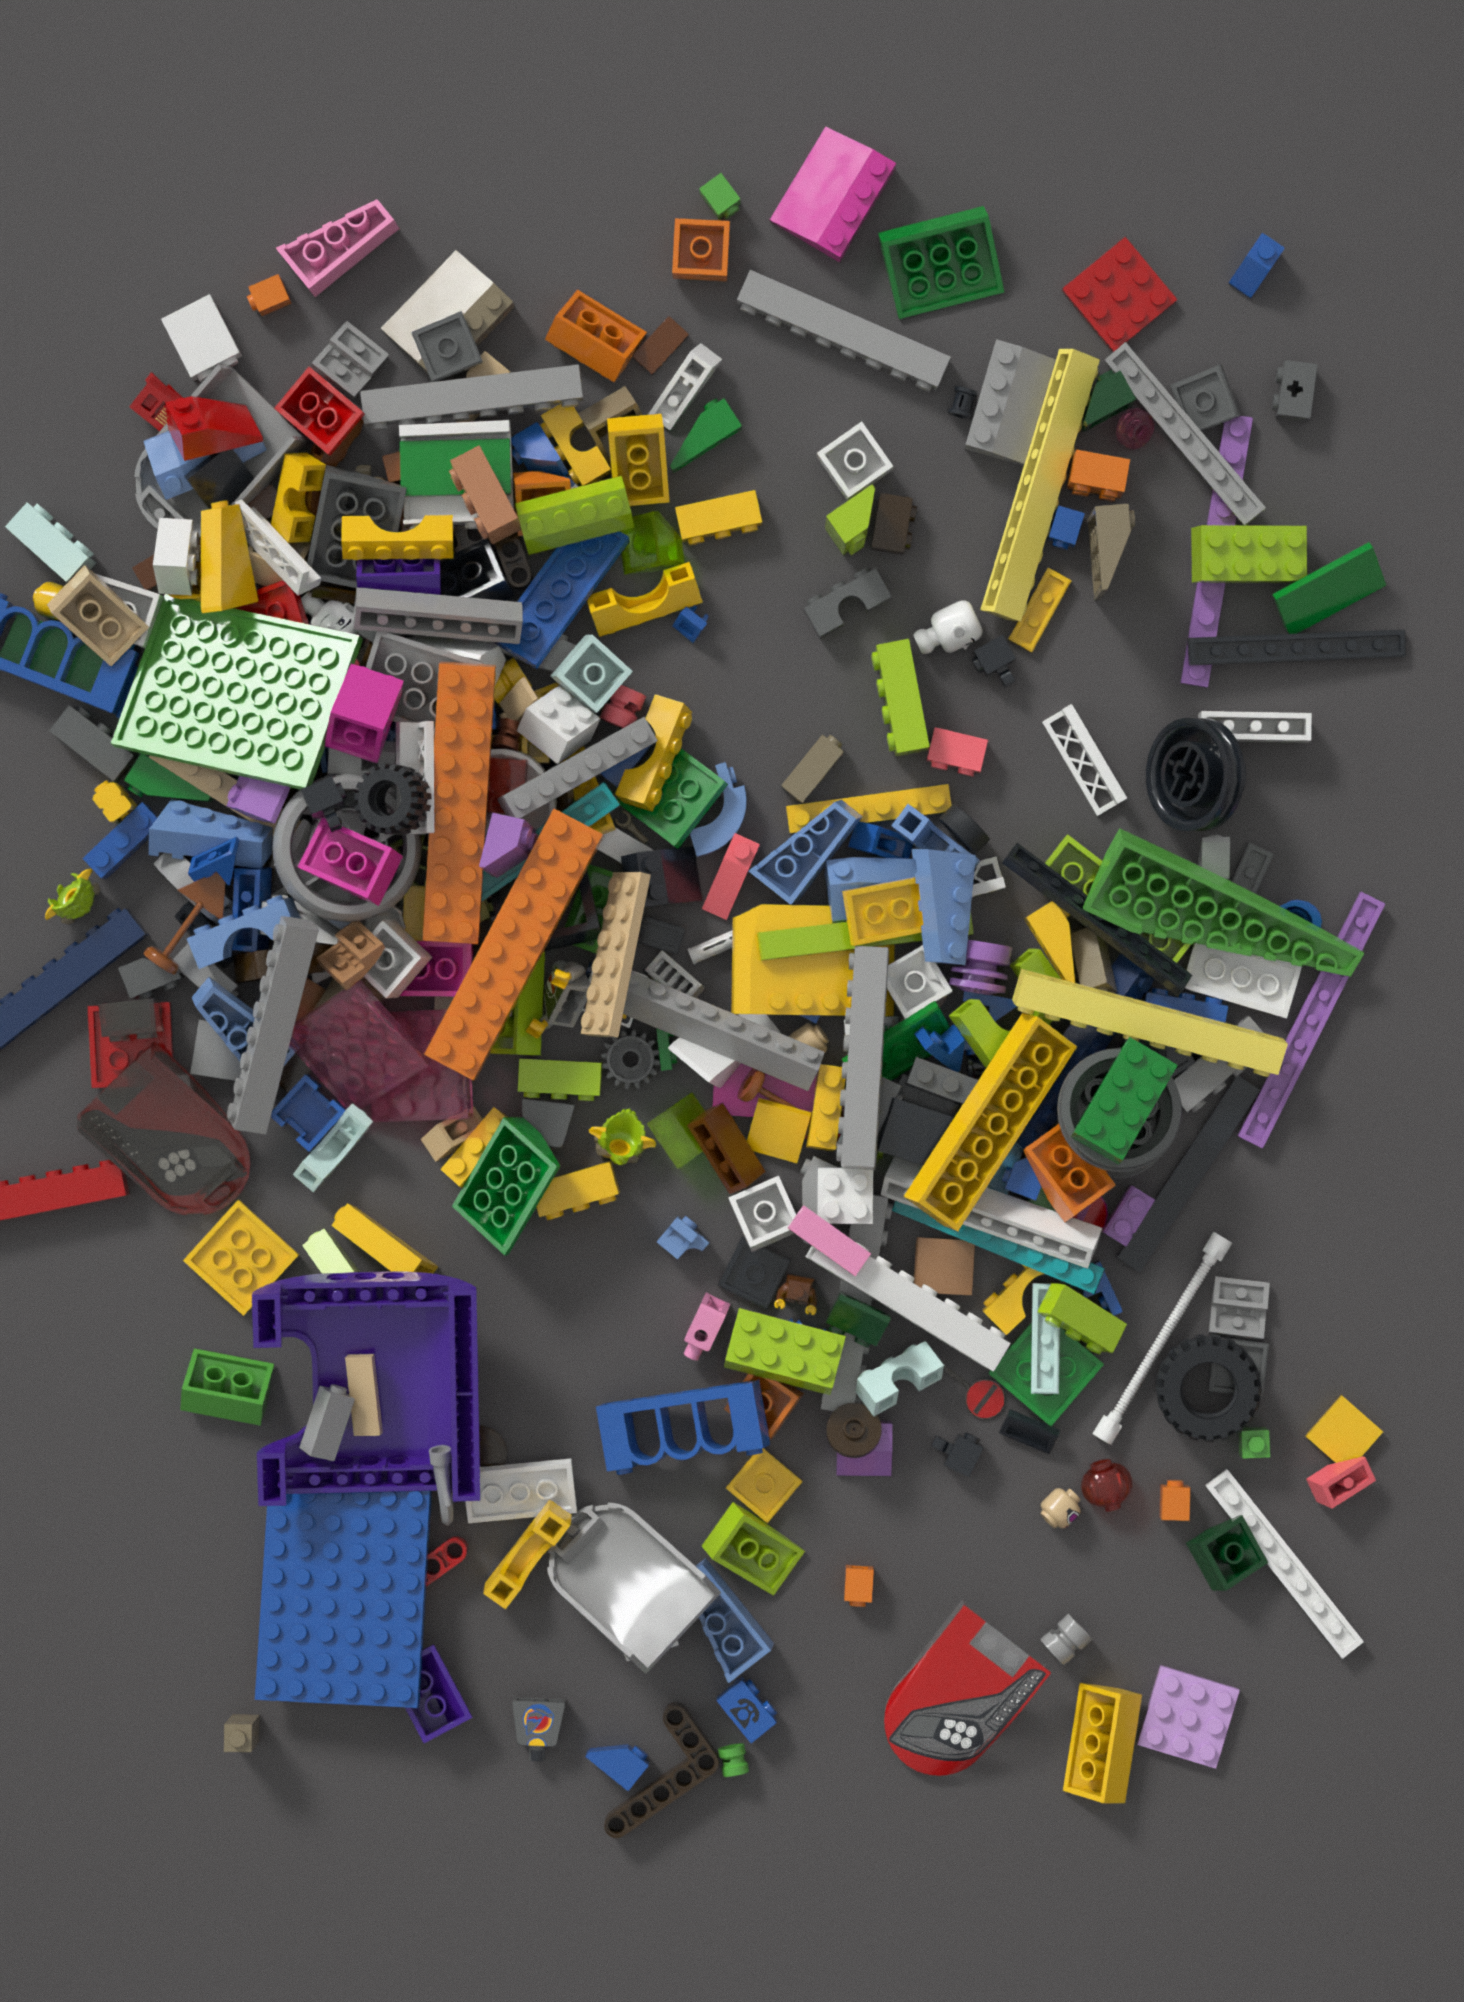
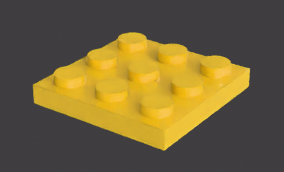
M237 1200L183 1261L244 1316L252 1308V1292L275 1282L300 1254L244 1203Z

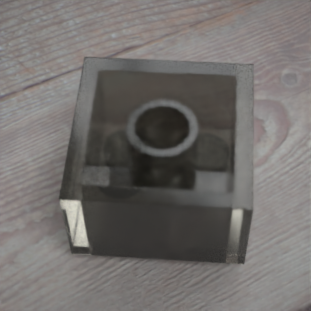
M161 999L98 1004L101 1036L109 1037L110 1042L130 1041V1035H137V1039L157 1038V1032H164Z

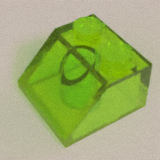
M690 1093L647 1123L677 1169L703 1152L687 1126L705 1111L693 1093Z

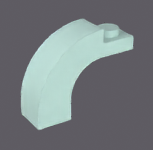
M352 1103L326 1137L302 1161L293 1175L314 1192L360 1141L373 1121L364 1111Z

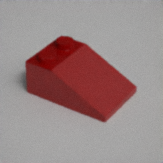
M311 367L305 370L274 408L329 456H331L365 415L362 410Z
M194 396L165 402L168 430L184 461L263 442V436L246 405Z

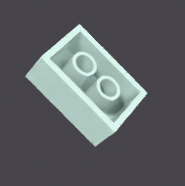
M26 503L5 527L67 583L84 565L91 570L96 564L91 559L94 553L77 540L75 543L71 541L74 535L60 523L52 524L50 521L54 517L40 505L36 504L33 507Z

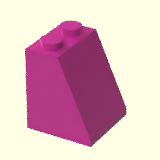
M351 663L330 711L325 746L378 763L401 699L404 680Z

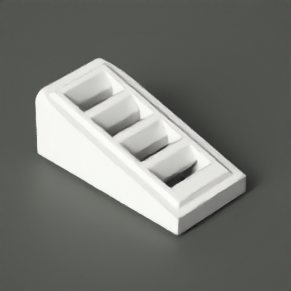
M663 950L644 970L655 981L671 988L684 976L686 979L676 990L684 992L692 983L693 986L686 994L698 998L705 989V986ZM667 961L669 963L660 975L656 974L657 970ZM675 968L677 972L668 982L664 981Z

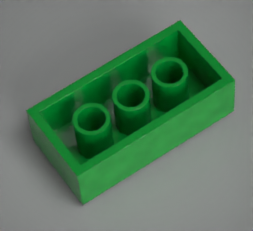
M1129 1037L1070 1137L1119 1165L1178 1065Z

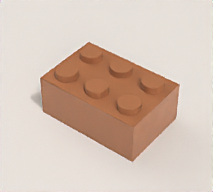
M480 445L450 460L453 468L449 470L451 479L458 492L464 491V494L461 496L470 515L472 516L476 513L477 518L474 520L483 540L489 538L493 545L520 531L521 527L518 517Z

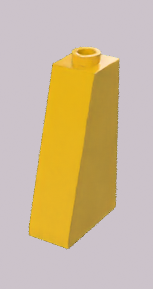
M227 500L211 503V509L201 511L202 613L224 611L258 602L240 504L228 505Z
M347 1203L346 1206L341 1207L335 1214V1221L331 1226L391 1272L403 1271L433 1274L438 1268L436 1264L357 1207Z

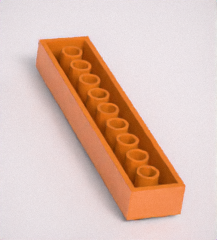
M442 661L439 663L434 739V833H429L423 941L479 943L484 873L479 864L486 840L496 665Z
M556 809L552 810L424 1055L471 1080L477 1079L605 835Z

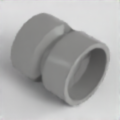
M1069 1613L1057 1623V1630L1051 1629L1040 1639L1064 1666L1076 1656V1649L1082 1650L1093 1640Z

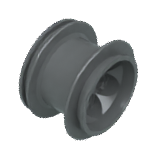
M1121 1048L1096 1052L1080 1061L1070 1071L1061 1087L1057 1106L1058 1118L1052 1125V1128L1059 1124L1062 1134L1071 1149L1087 1163L1105 1170L1111 1179L1129 1178L1153 1166L1173 1144L1182 1119L1180 1094L1171 1077L1141 1128L1143 1138L1134 1140L1119 1165L1070 1137L1092 1100L1090 1090L1092 1088H1099Z

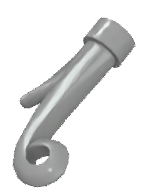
M439 1445L429 1449L430 1464L434 1468L441 1521L444 1525L449 1526L453 1522L454 1517L450 1468L452 1455L449 1446Z

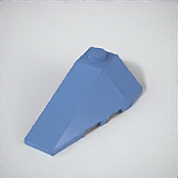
M169 431L144 440L155 478L165 499L167 500L192 490L193 488L184 476L210 455L184 461ZM259 442L233 450L244 463L265 452L267 448L264 442Z

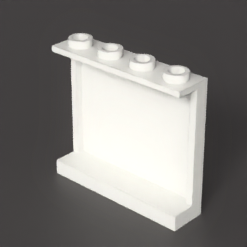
M509 420L399 425L401 441L510 438L511 495L506 496L514 510L511 424ZM462 496L405 497L403 524L405 527H410V530L418 526L425 515H453V529L454 525H465V529H478L474 520L477 518L476 513L472 516L470 515Z

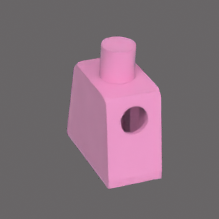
M705 1293L684 1341L688 1342L684 1351L685 1356L698 1361L703 1350L709 1352L726 1317L730 1303ZM699 1330H704L706 1334L701 1333Z

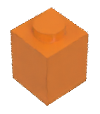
M279 274L248 287L251 295L247 296L253 311L258 310L261 316L292 304Z
M1167 1480V1485L1160 1484L1161 1520H1190V1487L1184 1485L1183 1480Z
M846 1565L844 1601H850V1606L865 1607L866 1602L872 1603L874 1574L872 1566Z

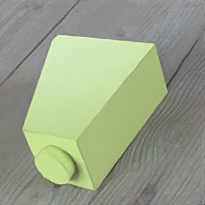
M325 1229L312 1234L308 1241L302 1245L321 1273L360 1272L336 1239Z

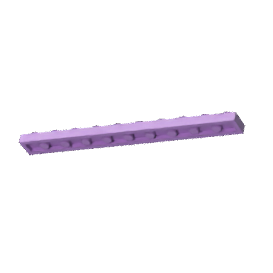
M1240 416L1223 423L1219 453L1242 480L1253 418ZM1212 489L1207 525H1235L1236 516ZM1197 583L1188 638L1217 636L1225 583ZM1188 642L1180 683L1207 688L1212 665L1189 666Z
M1359 892L1337 937L1362 951L1385 903L1363 892ZM1325 971L1319 972L1285 1040L1288 1046L1279 1075L1270 1073L1269 1077L1266 1078L1237 1135L1238 1137L1260 1148L1264 1147L1349 976Z

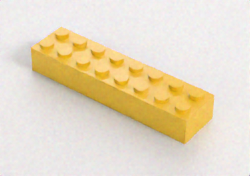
M1022 1012L903 1197L941 1225L959 1231L1077 1046L1039 1017Z

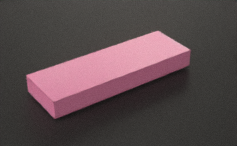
M802 1206L788 1226L790 1231L853 1276L857 1275L871 1255L870 1252L806 1206Z

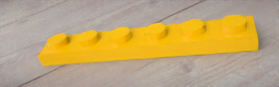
M949 784L791 805L786 806L789 832L791 834L800 831L830 805L839 800H843L863 816L860 822L872 823L897 819L907 804L923 815L945 813L951 807Z

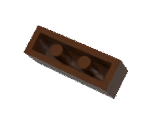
M723 1102L706 1109L687 1125L729 1194L748 1187L766 1172Z

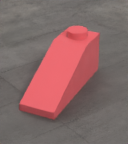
M736 833L734 834L704 902L703 910L727 920L760 844Z

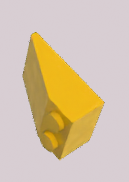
M1051 901L1024 918V921L1061 979L1075 983L1070 927L1066 919L1070 915Z

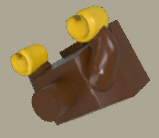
M787 1274L786 1283L778 1289L774 1303L775 1308L781 1307L780 1309H784L785 1301L792 1303L798 1301L797 1304L807 1305L805 1309L806 1314L812 1313L811 1315H815L818 1296L813 1288L815 1279Z

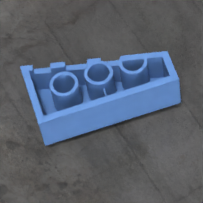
M171 799L149 828V855L159 856V852L172 853V858L183 859L184 855L196 856L237 836L240 841L235 866L261 869L272 854L273 827Z
M843 800L836 801L800 831L791 836L780 847L766 856L760 863L751 868L749 872L790 905L795 904L823 870L826 860H830L863 816Z
M912 849L913 859H916L917 866L915 880L916 884H919L920 891L918 906L919 911H922L923 917L921 931L925 962L965 965L976 855L931 849Z
M208 977L192 996V1000L198 1011L240 1061L242 1053L247 1051V1032L249 1027H253L255 1019L253 1017V1009L212 978ZM293 1039L290 1040L284 1066L298 1050Z
M705 1558L696 1567L709 1578L721 1594L699 1616L706 1636H708L712 1644L715 1656L724 1670L727 1682L730 1683L770 1652L774 1642L707 1558Z

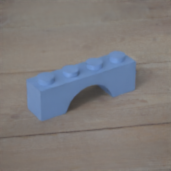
M282 895L266 900L268 904L266 907L259 909L258 905H254L242 910L244 916L235 919L232 914L219 919V926L210 928L209 924L195 929V935L187 938L198 968L201 969L231 957L233 941L243 928L259 929L273 940V930L275 925L279 924L281 916L301 919L293 898L283 899Z

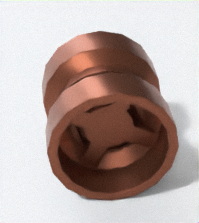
M499 718L496 724L497 735L493 737L491 747L493 749L509 748L518 751V738L521 734L517 729L520 722L508 718Z

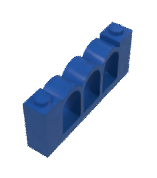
M0 593V637L6 623L13 616L26 615L32 624V633L20 664L0 657V670L116 715L140 655L138 652L133 651L135 646L132 645L112 666L103 660L91 693L65 683L76 652L85 643L79 637H76L63 623L53 620L41 623L35 614L23 607H13L12 603L6 601L8 596ZM57 628L62 629L67 635L68 645L54 679L31 670L29 667L43 634L50 629Z
M759 1380L615 1401L596 1406L607 1471L616 1470L617 1475L633 1472V1467L637 1465H651L664 1459L667 1455L677 1460H686L700 1454L704 1449L712 1454H724L737 1449V1452L746 1451L747 1455L763 1453L762 1448L771 1445ZM728 1398L733 1426V1439L729 1445H720L712 1439L704 1401ZM691 1403L697 1442L692 1451H685L679 1448L674 1441L668 1407ZM655 1409L660 1437V1449L656 1456H648L639 1449L632 1412Z

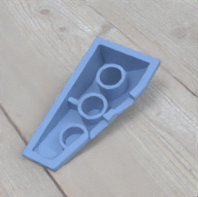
M850 857L826 860L824 875L832 924L847 922L842 891L915 877V872H917L916 859Z

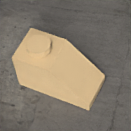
M525 677L520 679L499 703L502 713L499 714L500 718L521 722L526 708L538 700Z
M472 1106L463 1113L454 1115L437 1124L421 1138V1141L436 1162L454 1153L483 1119L476 1108Z

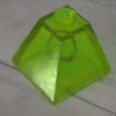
M659 511L633 516L634 528L620 531L629 536L630 540L621 553L624 575L666 570L685 563L682 538Z

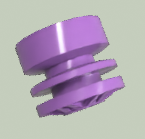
M968 940L965 965L951 968L953 972L963 973L962 979L950 978L949 985H953L966 992L984 995L1005 994L1006 987L995 985L994 983L995 979H1008L1007 975L997 972V966L1010 965L1013 947Z

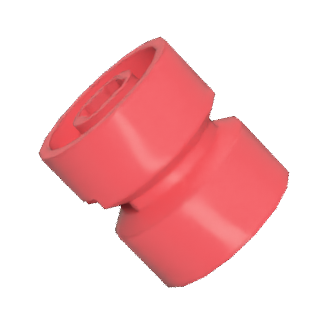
M621 685L610 697L611 702L605 704L600 719L619 728H624L637 721L635 713L636 711H641L647 696Z

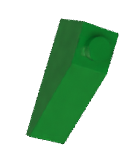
M716 398L703 407L705 411L700 414L670 465L673 474L742 430L741 423L725 399L718 401Z
M142 753L124 780L130 784L128 790L141 798L145 793L151 797L212 802L214 799Z

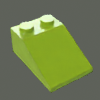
M734 1502L729 1506L702 1545L712 1560L773 1596L805 1552L801 1547Z

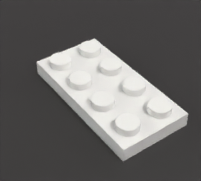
M1194 943L1186 968L1193 976L1184 989L1287 1018L1302 967L1291 965L1290 962L1271 961L1261 956H1246L1207 948L1206 945Z
M572 1459L480 1467V1501H465L468 1523L536 1517L549 1499L570 1514L577 1513Z

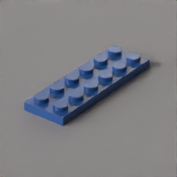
M619 531L557 547L517 601L522 602L523 614L520 644L493 643L538 669L630 542L629 536Z

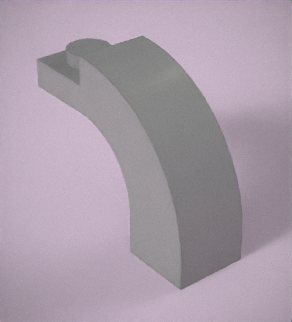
M163 853L153 863L177 889L194 882L188 875L191 860L185 855L183 859L172 858V853ZM225 894L223 918L233 914V901ZM186 897L194 906H196L197 903ZM202 908L201 912L219 926V918Z

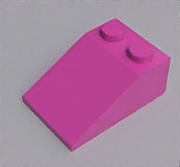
M321 818L298 868L379 906L403 856L394 849L341 826L342 829L331 832L326 819Z
M416 941L432 958L400 996L455 997L473 962V944Z

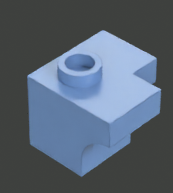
M685 1215L683 1219L677 1216L657 1240V1243L678 1259L686 1250L691 1248L703 1251L709 1244V1241L695 1230L698 1225Z

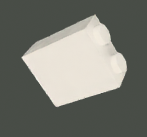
M210 294L161 319L193 381L199 379L202 382L217 365L233 367L238 363L237 359L243 357Z

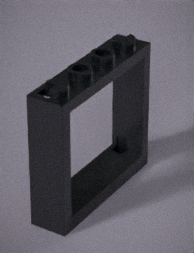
M586 870L579 883L587 922L555 930L544 952L598 939L601 928L588 870ZM499 890L486 898L488 903H493L494 911L489 912L492 924L502 907Z

